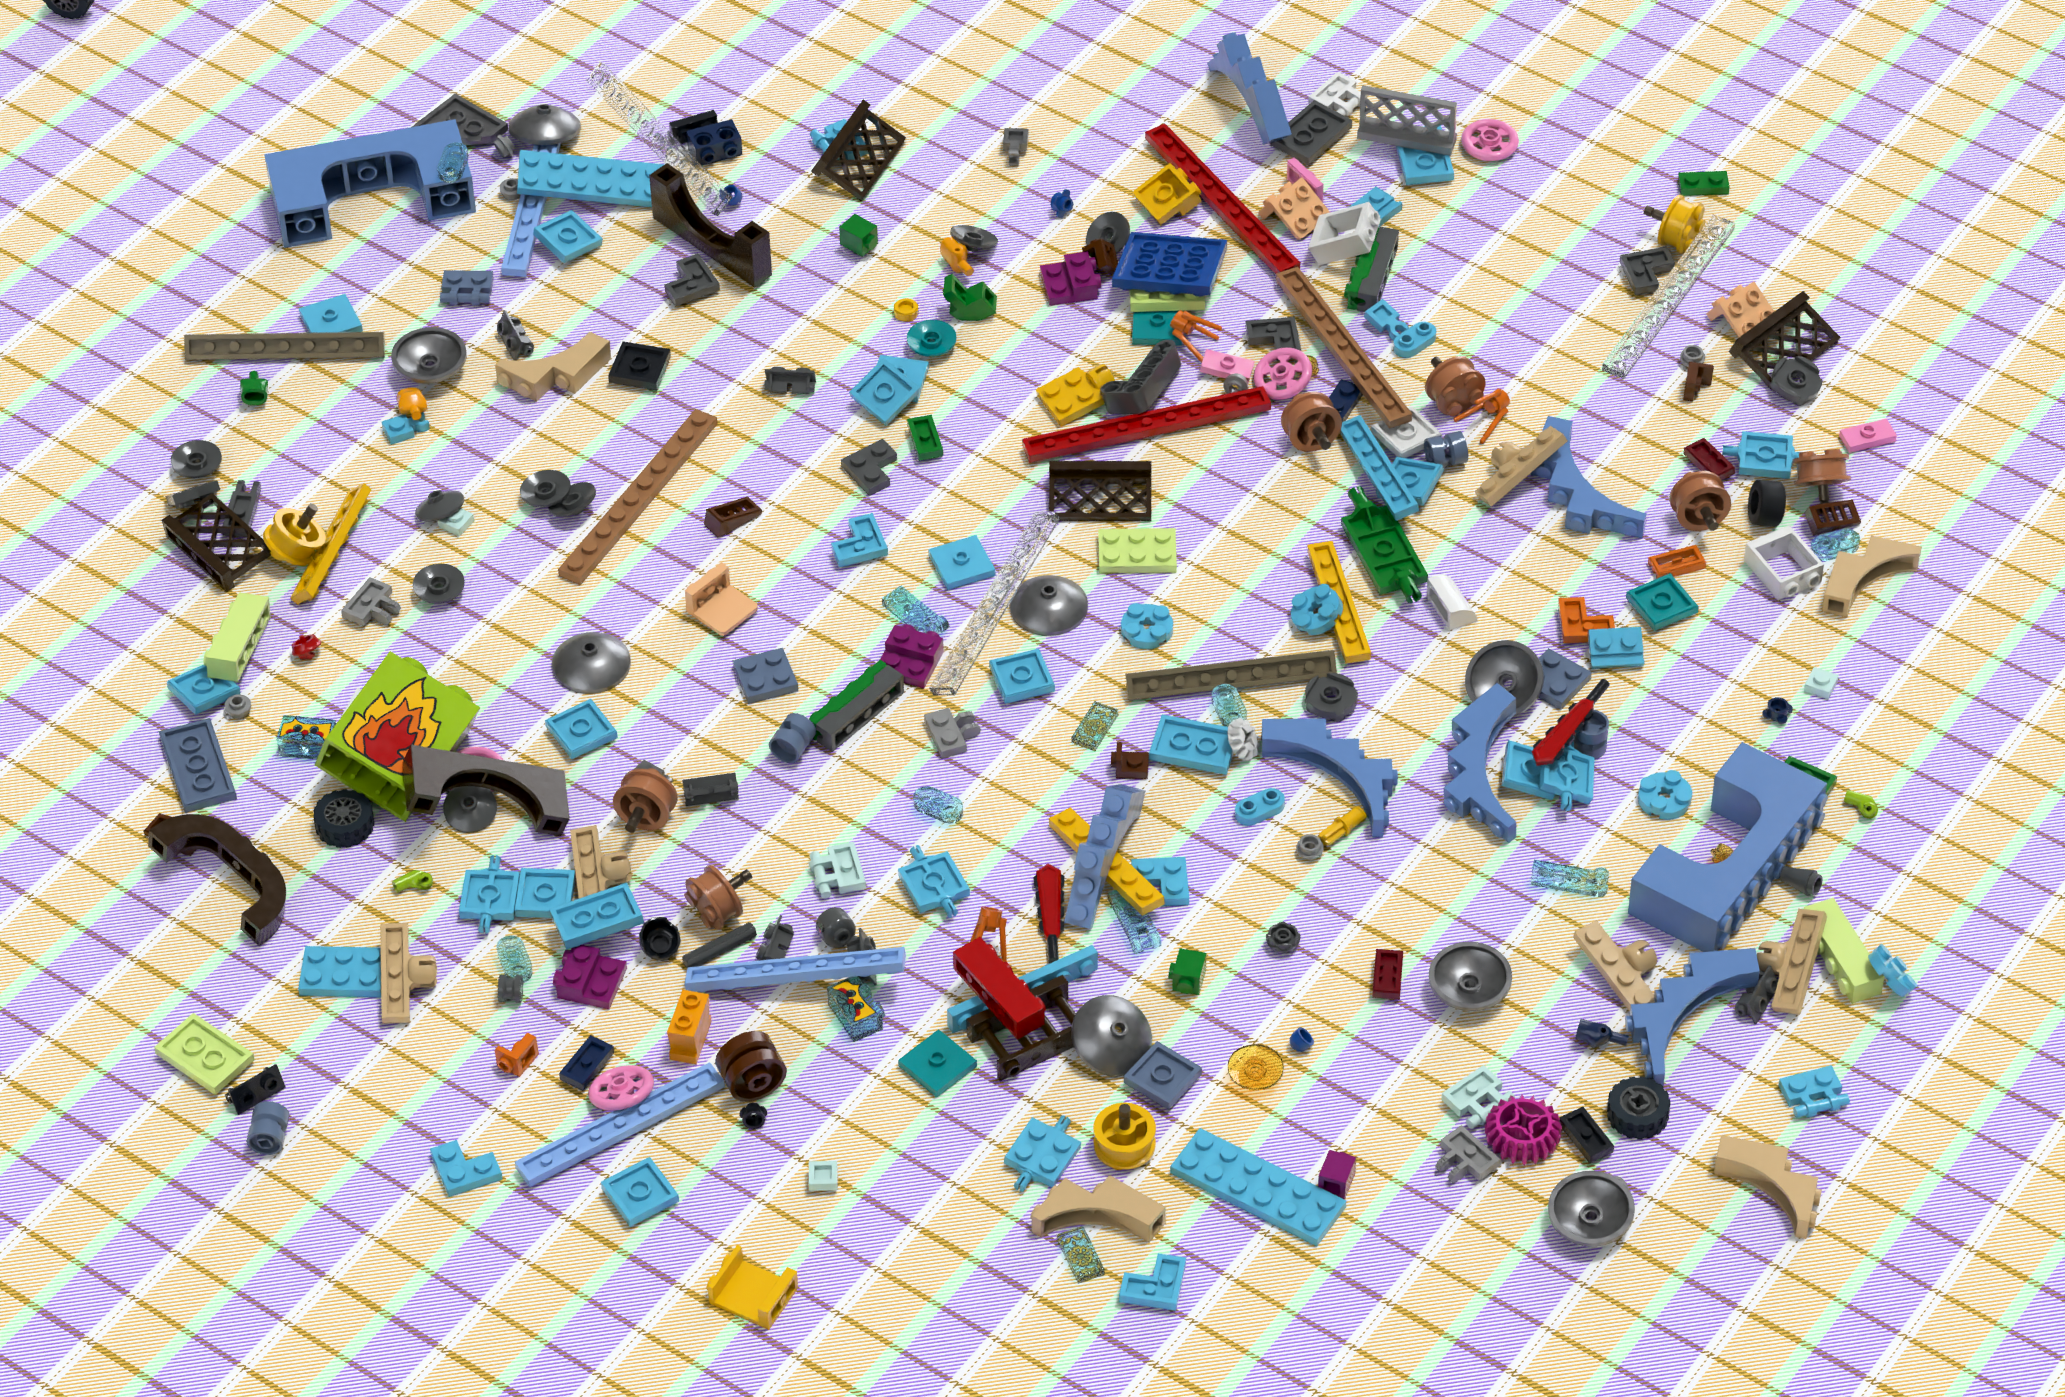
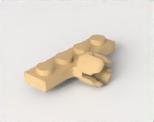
M1549 426L1529 445L1523 448L1509 441L1499 443L1502 450L1495 447L1491 454V462L1498 471L1492 477L1485 480L1474 492L1480 500L1492 507L1568 440L1563 433Z
M597 825L570 830L579 899L606 890L609 886L628 883L631 880L632 874H629L631 872V865L626 852L601 853Z
M1798 908L1791 937L1787 942L1765 941L1759 945L1758 950H1764V953H1757L1759 970L1765 972L1767 967L1771 966L1774 974L1779 975L1771 1005L1773 1011L1801 1014L1827 920L1825 911Z
M1597 920L1574 932V940L1629 1011L1631 1004L1655 1003L1653 992L1641 978L1642 975L1655 969L1658 961L1653 948L1644 951V948L1650 946L1647 941L1637 940L1626 947H1618Z
M408 923L380 924L382 1024L410 1022L411 990L415 988H430L437 984L436 958L433 955L413 956L409 953Z

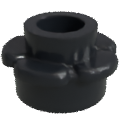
M749 1103L740 1110L739 1116L747 1128L758 1129L765 1123L767 1109L758 1103Z

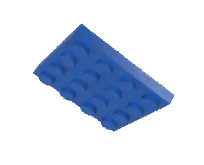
M1131 232L1112 277V287L1122 290L1139 289L1146 292L1162 291L1169 292L1170 294L1186 293L1199 297L1210 296L1227 251V240Z

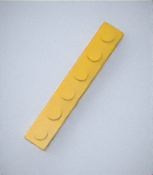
M365 483L349 490L325 533V543L315 551L311 562L308 564L290 597L297 605L306 600H313L319 593L318 587L328 576L330 565L338 558V550L349 537L347 534L350 528L357 523L359 511L368 503L367 497L371 488Z
M1333 541L1308 544L1307 553L1318 585H1329L1338 594L1343 603V612L1341 616L1338 614L1334 620L1336 624L1333 626L1345 664L1371 660V650Z
M1071 807L1048 818L1049 827L1076 853L1078 852L1079 843L1087 842L1090 825ZM1116 851L1106 882L1142 916L1164 905V896Z

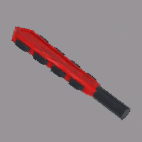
M1601 679L1586 698L1581 699L1578 703H1573L1568 708L1569 712L1557 720L1558 724L1547 730L1544 739H1539L1533 745L1532 756L1537 766L1553 764L1554 761L1562 757L1564 754L1563 749L1571 745L1574 741L1575 733H1580L1584 728L1583 723L1590 720L1593 716L1594 704L1610 686L1606 679Z
M1048 863L1036 871L1033 881L1034 888L1038 889L1035 893L1036 903L1040 905L1037 908L1038 918L1042 919L1039 922V931L1044 934L1047 940L1048 963L1050 964L1059 960L1058 939L1060 933L1064 931V921L1061 920L1064 917V906L1061 905L1064 902V891L1061 888L1064 887L1065 876L1061 874L1060 869Z

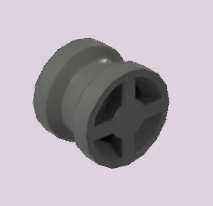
M499 975L498 1001L514 1000L516 1003H521L523 999V976L516 975L514 978H510L506 975Z

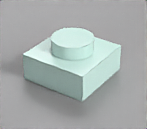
M460 508L452 515L438 520V526L460 537L474 522V514Z
M1814 667L1805 683L1804 692L1829 700L1838 683L1839 675Z
M809 1161V1191L838 1190L837 1161Z

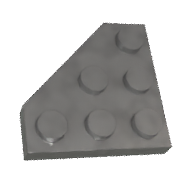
M456 93L412 126L416 127L456 119L463 145L493 143L497 140L496 137L498 135L502 136L508 131V123Z

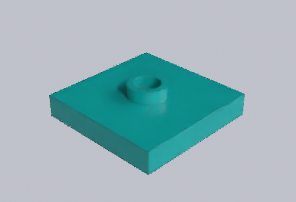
M1178 311L1133 312L1132 344L1156 345L1164 340H1173L1176 346H1182V341L1172 334L1174 329L1170 327V323Z
M1671 573L1626 592V599L1653 631L1698 613L1699 606Z
M938 1029L898 1060V1066L937 1098L977 1067V1060Z

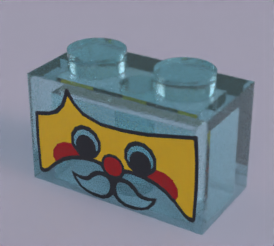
M283 715L276 738L279 756L317 760L325 738L336 725V720Z
M858 976L849 977L827 987L828 1005L853 1042L883 1030L884 1009L880 1002L874 1001L868 984L862 983Z

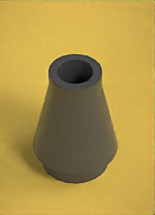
M1784 866L1780 873L1781 882L1787 883L1806 896H1815L1821 889L1823 877L1816 870Z

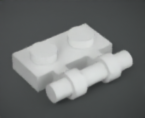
M1337 72L1308 96V104L1316 100L1348 117L1356 106L1360 107L1361 90H1356L1357 82ZM1345 98L1350 99L1348 102L1343 101Z

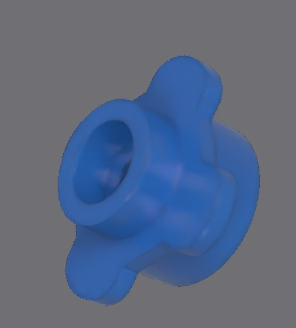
M1064 189L1062 193H1055L1051 198V209L1056 211V216L1062 218L1066 212L1072 210L1074 205L1070 198V190Z

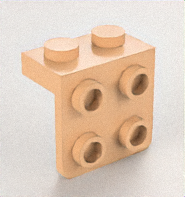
M1303 177L1293 184L1290 181L1278 190L1280 192L1278 196L1270 195L1262 202L1264 207L1258 212L1263 220L1275 212L1298 240H1301L1315 229L1319 215L1330 213Z
M1753 281L1744 288L1740 284L1728 292L1730 294L1729 298L1726 299L1722 296L1711 303L1713 308L1706 315L1710 321H1713L1723 314L1737 336L1741 337L1775 311Z
M722 562L713 569L708 570L703 577L690 584L685 590L686 612L721 636L727 635L758 610L756 602L730 585L729 567Z

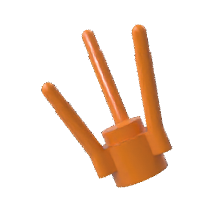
M1179 310L1170 323V327L1174 329L1172 334L1179 338L1202 363L1204 357L1186 339L1184 334L1190 335L1195 329L1208 337L1219 340L1218 335L1196 323L1219 331L1222 330V327L1191 315L1187 311Z
M1499 388L1475 400V406L1453 419L1454 422H1457L1483 407L1491 414L1497 413V416L1480 439V444H1484L1501 418L1508 413L1506 407L1510 404L1509 396L1504 390Z
M982 906L970 942L978 937L982 938L984 931L996 932V928H999L1001 960L1007 962L1005 931L1007 919L1002 918V910Z

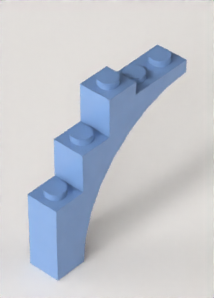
M1232 32L1222 36L1223 40L1216 44L1219 52L1214 54L1213 59L1207 63L1209 71L1217 70L1224 73L1236 85L1253 116L1263 145L1286 139L1292 133L1275 79L1267 81L1260 56L1254 58L1251 56L1245 33L1237 35L1236 32Z
M1548 416L1543 430L1552 426L1563 433L1568 441L1532 471L1531 475L1551 479L1548 502L1568 506L1565 529L1590 534L1592 527L1643 538L1647 513L1627 508L1597 491L1583 477L1574 462L1570 450L1573 421Z
M1496 683L1451 720L1452 736L1458 745L1447 753L1448 770L1455 778L1443 787L1444 805L1450 812H1456L1462 818L1471 812L1472 816L1478 822L1482 821L1495 836L1502 837L1510 843L1516 838V821L1502 808L1492 793L1486 776V761L1494 739L1502 727L1516 714V697Z
M1262 719L1261 741L1263 757L1286 758L1303 762L1335 777L1352 791L1362 804L1370 821L1372 837H1383L1384 826H1389V810H1384L1383 806H1388V796H1392V787L1398 785L1397 769H1392V759H1365L1364 749H1359V739H1332L1331 729H1326V719Z
M1123 784L1106 787L1101 812L1092 816L1087 842L1079 843L1074 865L1075 876L1064 923L1088 929L1093 928L1098 904L1110 866L1129 826L1135 819L1140 817L1146 790Z
M1755 948L1689 953L1688 964L1683 965L1684 977L1661 978L1659 990H1654L1655 1003L1631 1004L1630 1014L1625 1016L1626 1032H1631L1633 1043L1640 1042L1641 1055H1646L1647 1062H1644L1646 1079H1653L1656 1083L1664 1086L1665 1051L1674 1032L1695 1009L1725 993L1757 986L1760 970Z

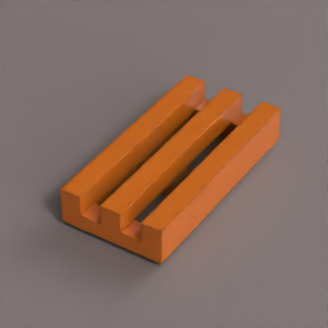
M1697 545L1648 557V565L1652 566V572L1656 573V579L1669 573L1675 577L1706 569V561Z

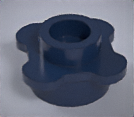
M1775 697L1768 701L1767 709L1763 710L1762 715L1765 719H1771L1784 724L1788 720V714L1792 713L1793 707L1787 700Z

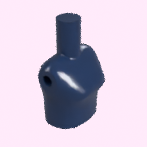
M1582 1018L1580 1019L1575 1037L1576 1040L1586 1042L1592 1048L1600 1047L1607 1042L1626 1046L1629 1038L1628 1035L1612 1031L1606 1024Z

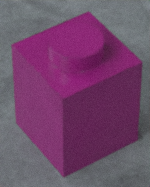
M1329 1150L1318 1176V1187L1345 1200L1355 1176L1356 1157L1345 1152Z

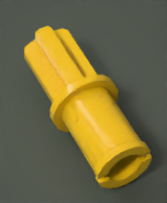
M1355 806L1342 817H1336L1334 823L1321 831L1318 837L1323 845L1329 846L1343 835L1348 836L1354 827L1364 822L1367 818L1366 813L1361 807Z

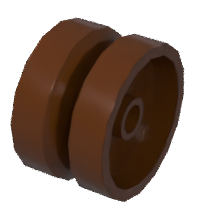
M749 1031L731 1038L720 1048L715 1059V1065L723 1080H725L731 1095L740 1102H752L772 1094L781 1086L786 1078L787 1068L769 1035L762 1031Z

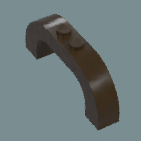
M185 814L171 817L149 830L148 847L166 863L180 853L192 849L206 850L216 855L251 886L260 897L254 905L242 913L240 930L258 946L276 933L285 913V881L281 872L271 862L268 855L255 848L249 838L242 836L224 821L200 814Z

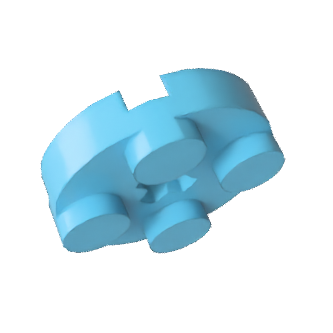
M1320 584L1319 586L1309 588L1303 593L1295 595L1292 599L1291 619L1298 630L1308 632L1309 635H1318L1330 630L1336 624L1334 620L1338 614L1341 616L1343 612V603L1340 597L1327 584ZM1320 607L1318 613L1314 614L1313 610Z
M1133 603L1128 607V611L1124 613L1121 619V634L1124 639L1126 637L1130 640V644L1136 648L1155 649L1159 647V643L1165 640L1168 642L1171 639L1173 619L1166 606ZM1149 624L1151 626H1149V629H1145L1144 625Z
M1676 770L1654 773L1641 779L1638 803L1641 809L1650 816L1652 812L1660 815L1659 819H1676L1683 816L1691 805L1692 788ZM1662 793H1666L1670 795V798H1666L1665 796L1659 795H1661Z
M1880 944L1868 955L1869 961L1878 975L1883 974L1888 980L1886 984L1899 996L1904 997L1917 987L1914 979L1904 972L1907 969L1906 964L1898 956L1892 958L1890 951L1883 944Z

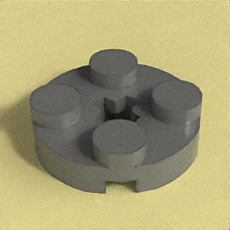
M1796 356L1795 359L1782 358L1775 365L1771 375L1772 381L1770 386L1772 390L1798 406H1802L1807 401L1814 399L1822 386L1818 367L1804 357ZM1799 377L1800 383L1795 382L1792 378Z
M1327 673V677L1319 678L1318 675L1312 678L1305 688L1306 710L1318 717L1331 719L1334 722L1343 721L1345 716L1352 713L1357 706L1358 692L1354 688L1353 681L1338 673ZM1335 694L1336 698H1328L1326 696Z

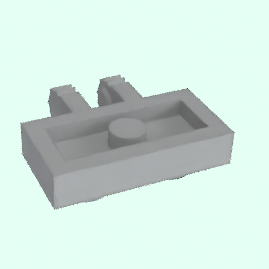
M369 577L343 607L341 614L342 618L361 626H365L371 617L380 624L389 625L393 619L389 613L397 615L401 607L397 601L389 598L392 594L391 585Z
M949 708L924 714L925 725L942 759L967 752L965 740L979 735L981 728L978 723L974 722L976 718L972 711L959 713L955 718Z
M1462 1125L1441 1139L1440 1147L1447 1153L1437 1161L1435 1167L1441 1173L1446 1171V1169L1448 1170L1457 1161L1459 1164L1449 1172L1447 1177L1452 1183H1456L1464 1178L1467 1172L1480 1181L1500 1167L1501 1159Z

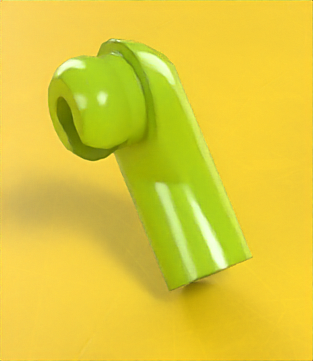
M1847 790L1844 802L1857 806L1863 817L1871 819L1878 814V807L1872 796Z
M413 870L392 880V885L397 893L409 887L426 890L433 884L431 874L419 870Z

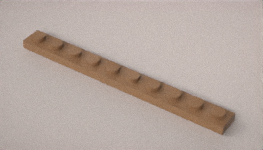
M1299 267L1276 273L1277 284L1388 428L1411 422V411Z
M695 409L558 568L560 577L578 585L585 581L717 426V417Z

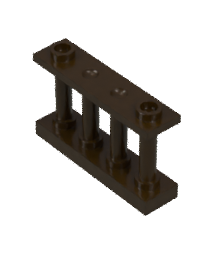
M1063 975L1030 989V992L1043 1001L1046 1009L1057 1006L1071 1026L1057 1032L1045 1016V1025L1040 1028L1047 1038L1033 1043L1029 1036L1025 1035L1018 1039L1023 1049L1010 1055L994 1034L1006 1027L989 1008L966 1019L967 1037L971 1043L985 1039L998 1057L997 1078L999 1081L1014 1077L1030 1067L1074 1048L1071 1027L1076 1012L1067 1002L1068 981Z

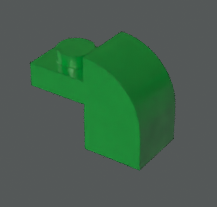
M953 274L944 277L943 296L947 302H950L949 314L961 321H980L996 314L997 295L983 281L966 288Z

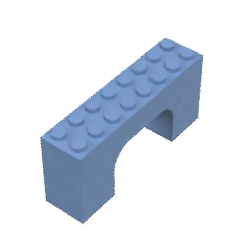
M456 119L264 154L270 193L284 248L332 239L328 206L336 199L348 195L399 186L409 187L421 195L428 221L476 212L472 175Z
M1741 742L1715 775L1710 811L1749 830L1748 834L1727 859L1715 864L1695 862L1659 844L1631 879L1628 914L1702 952L1718 951L1720 948L1724 949L1729 942L1732 932H1737L1742 926L1746 914H1751L1757 906L1758 899L1761 896L1767 895L1772 881L1775 878H1780V873L1788 861L1792 862L1795 859L1801 844L1805 845L1811 837L1812 830L1815 827L1819 828L1825 818L1823 808L1828 799V796L1825 795L1827 783Z

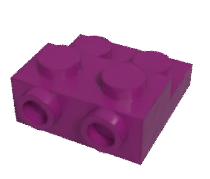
M1088 251L1065 254L1064 262L1040 265V275L1049 306L1098 299V289L1102 287L1100 274H1094L1097 271L1095 257H1089Z
M904 624L902 627L894 625L885 641V651L880 660L903 674L905 684L925 689L944 653L943 638L934 631H927L926 633L916 631L909 624Z
M586 945L565 950L562 957L563 969L562 971L556 970L553 977V986H556L557 998L610 1010L626 973L627 961L601 956L600 948Z

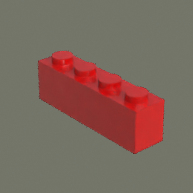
M978 937L953 951V969L1017 1040L1045 1025L1046 1007L1043 1001L1030 992L1028 985L1023 979L1019 980L1009 963L1003 962L997 956V952L991 944L987 945L981 937Z

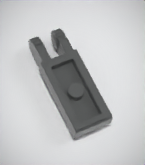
M238 480L235 491L232 492L228 508L251 527L259 502L261 482L254 481L251 492L248 493L245 492V481ZM225 518L223 526H231L232 520ZM223 533V535L229 536L230 533ZM235 533V536L247 537V534Z

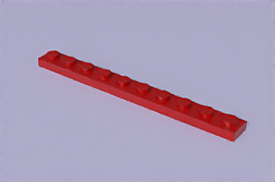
M1165 123L1145 132V140L1168 164L1171 163L1176 169L1181 168L1189 178L1187 180L1189 184L1194 182L1200 189L1201 194L1199 196L1275 274L1295 267L1300 269L1301 262Z
M1264 386L1146 411L1140 414L1023 438L1022 447L1029 463L1269 411L1271 410V401Z

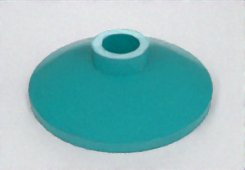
M940 320L918 322L907 333V344L910 349L919 355L927 357L946 354L955 346L957 340L954 328Z

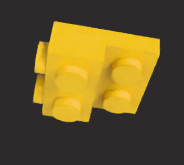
M1171 163L1167 164L1132 191L1134 197L1160 226L1179 212L1184 216L1202 202L1199 197L1201 191L1194 182L1189 184L1187 181L1189 178L1181 168L1176 169Z

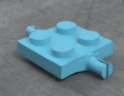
M1742 431L1741 442L1738 446L1723 445L1722 451L1724 456L1737 457L1740 475L1790 479L1791 467L1793 465L1792 459L1799 458L1800 453L1795 452L1792 435Z
M1574 741L1570 746L1563 749L1564 754L1559 760L1554 761L1553 764L1540 765L1539 789L1559 795L1561 797L1560 808L1561 810L1565 808V811L1572 809V800L1589 805L1593 799L1595 758L1574 748Z
M916 845V849L913 846L910 849V853L915 861L907 866L898 868V876L920 913L937 907H943L949 918H952V914L955 917L958 914V910L953 902L970 896L969 886L948 851L937 855L925 856L919 845Z
M494 855L490 856L489 868L465 871L459 916L461 919H479L478 931L483 934L484 928L485 934L490 932L491 920H514L515 904L520 872L499 869L501 857L496 855V858H494Z
M1062 1115L1054 1127L1033 1117L1030 1119L1004 1157V1164L1016 1169L1021 1174L1014 1183L1016 1190L1020 1188L1019 1191L1023 1192L1031 1180L1042 1182L1051 1188L1057 1184L1081 1148V1141L1064 1133L1071 1123L1068 1117L1065 1119V1115Z

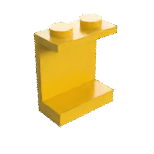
M737 1245L731 1254L728 1253L724 1257L717 1274H713L709 1278L706 1289L708 1290L710 1304L770 1330L797 1291L798 1277L797 1271L789 1267L779 1277L743 1261L742 1247Z

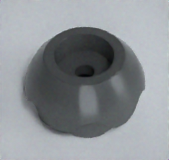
M1286 922L1272 925L1266 934L1268 946L1277 953L1293 951L1299 945L1301 938L1297 928Z

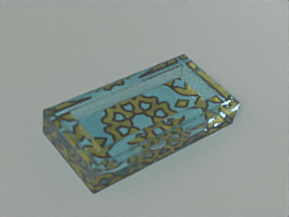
M1094 701L1072 735L1071 743L1096 752L1117 719L1118 709Z
M1084 1226L1056 1234L1057 1242L1078 1284L1105 1275V1269Z

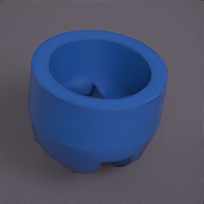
M727 185L721 193L722 201L731 206L737 205L743 198L742 192L735 185Z
M1299 1027L1290 1036L1289 1044L1292 1049L1303 1052L1314 1044V1040L1306 1029Z

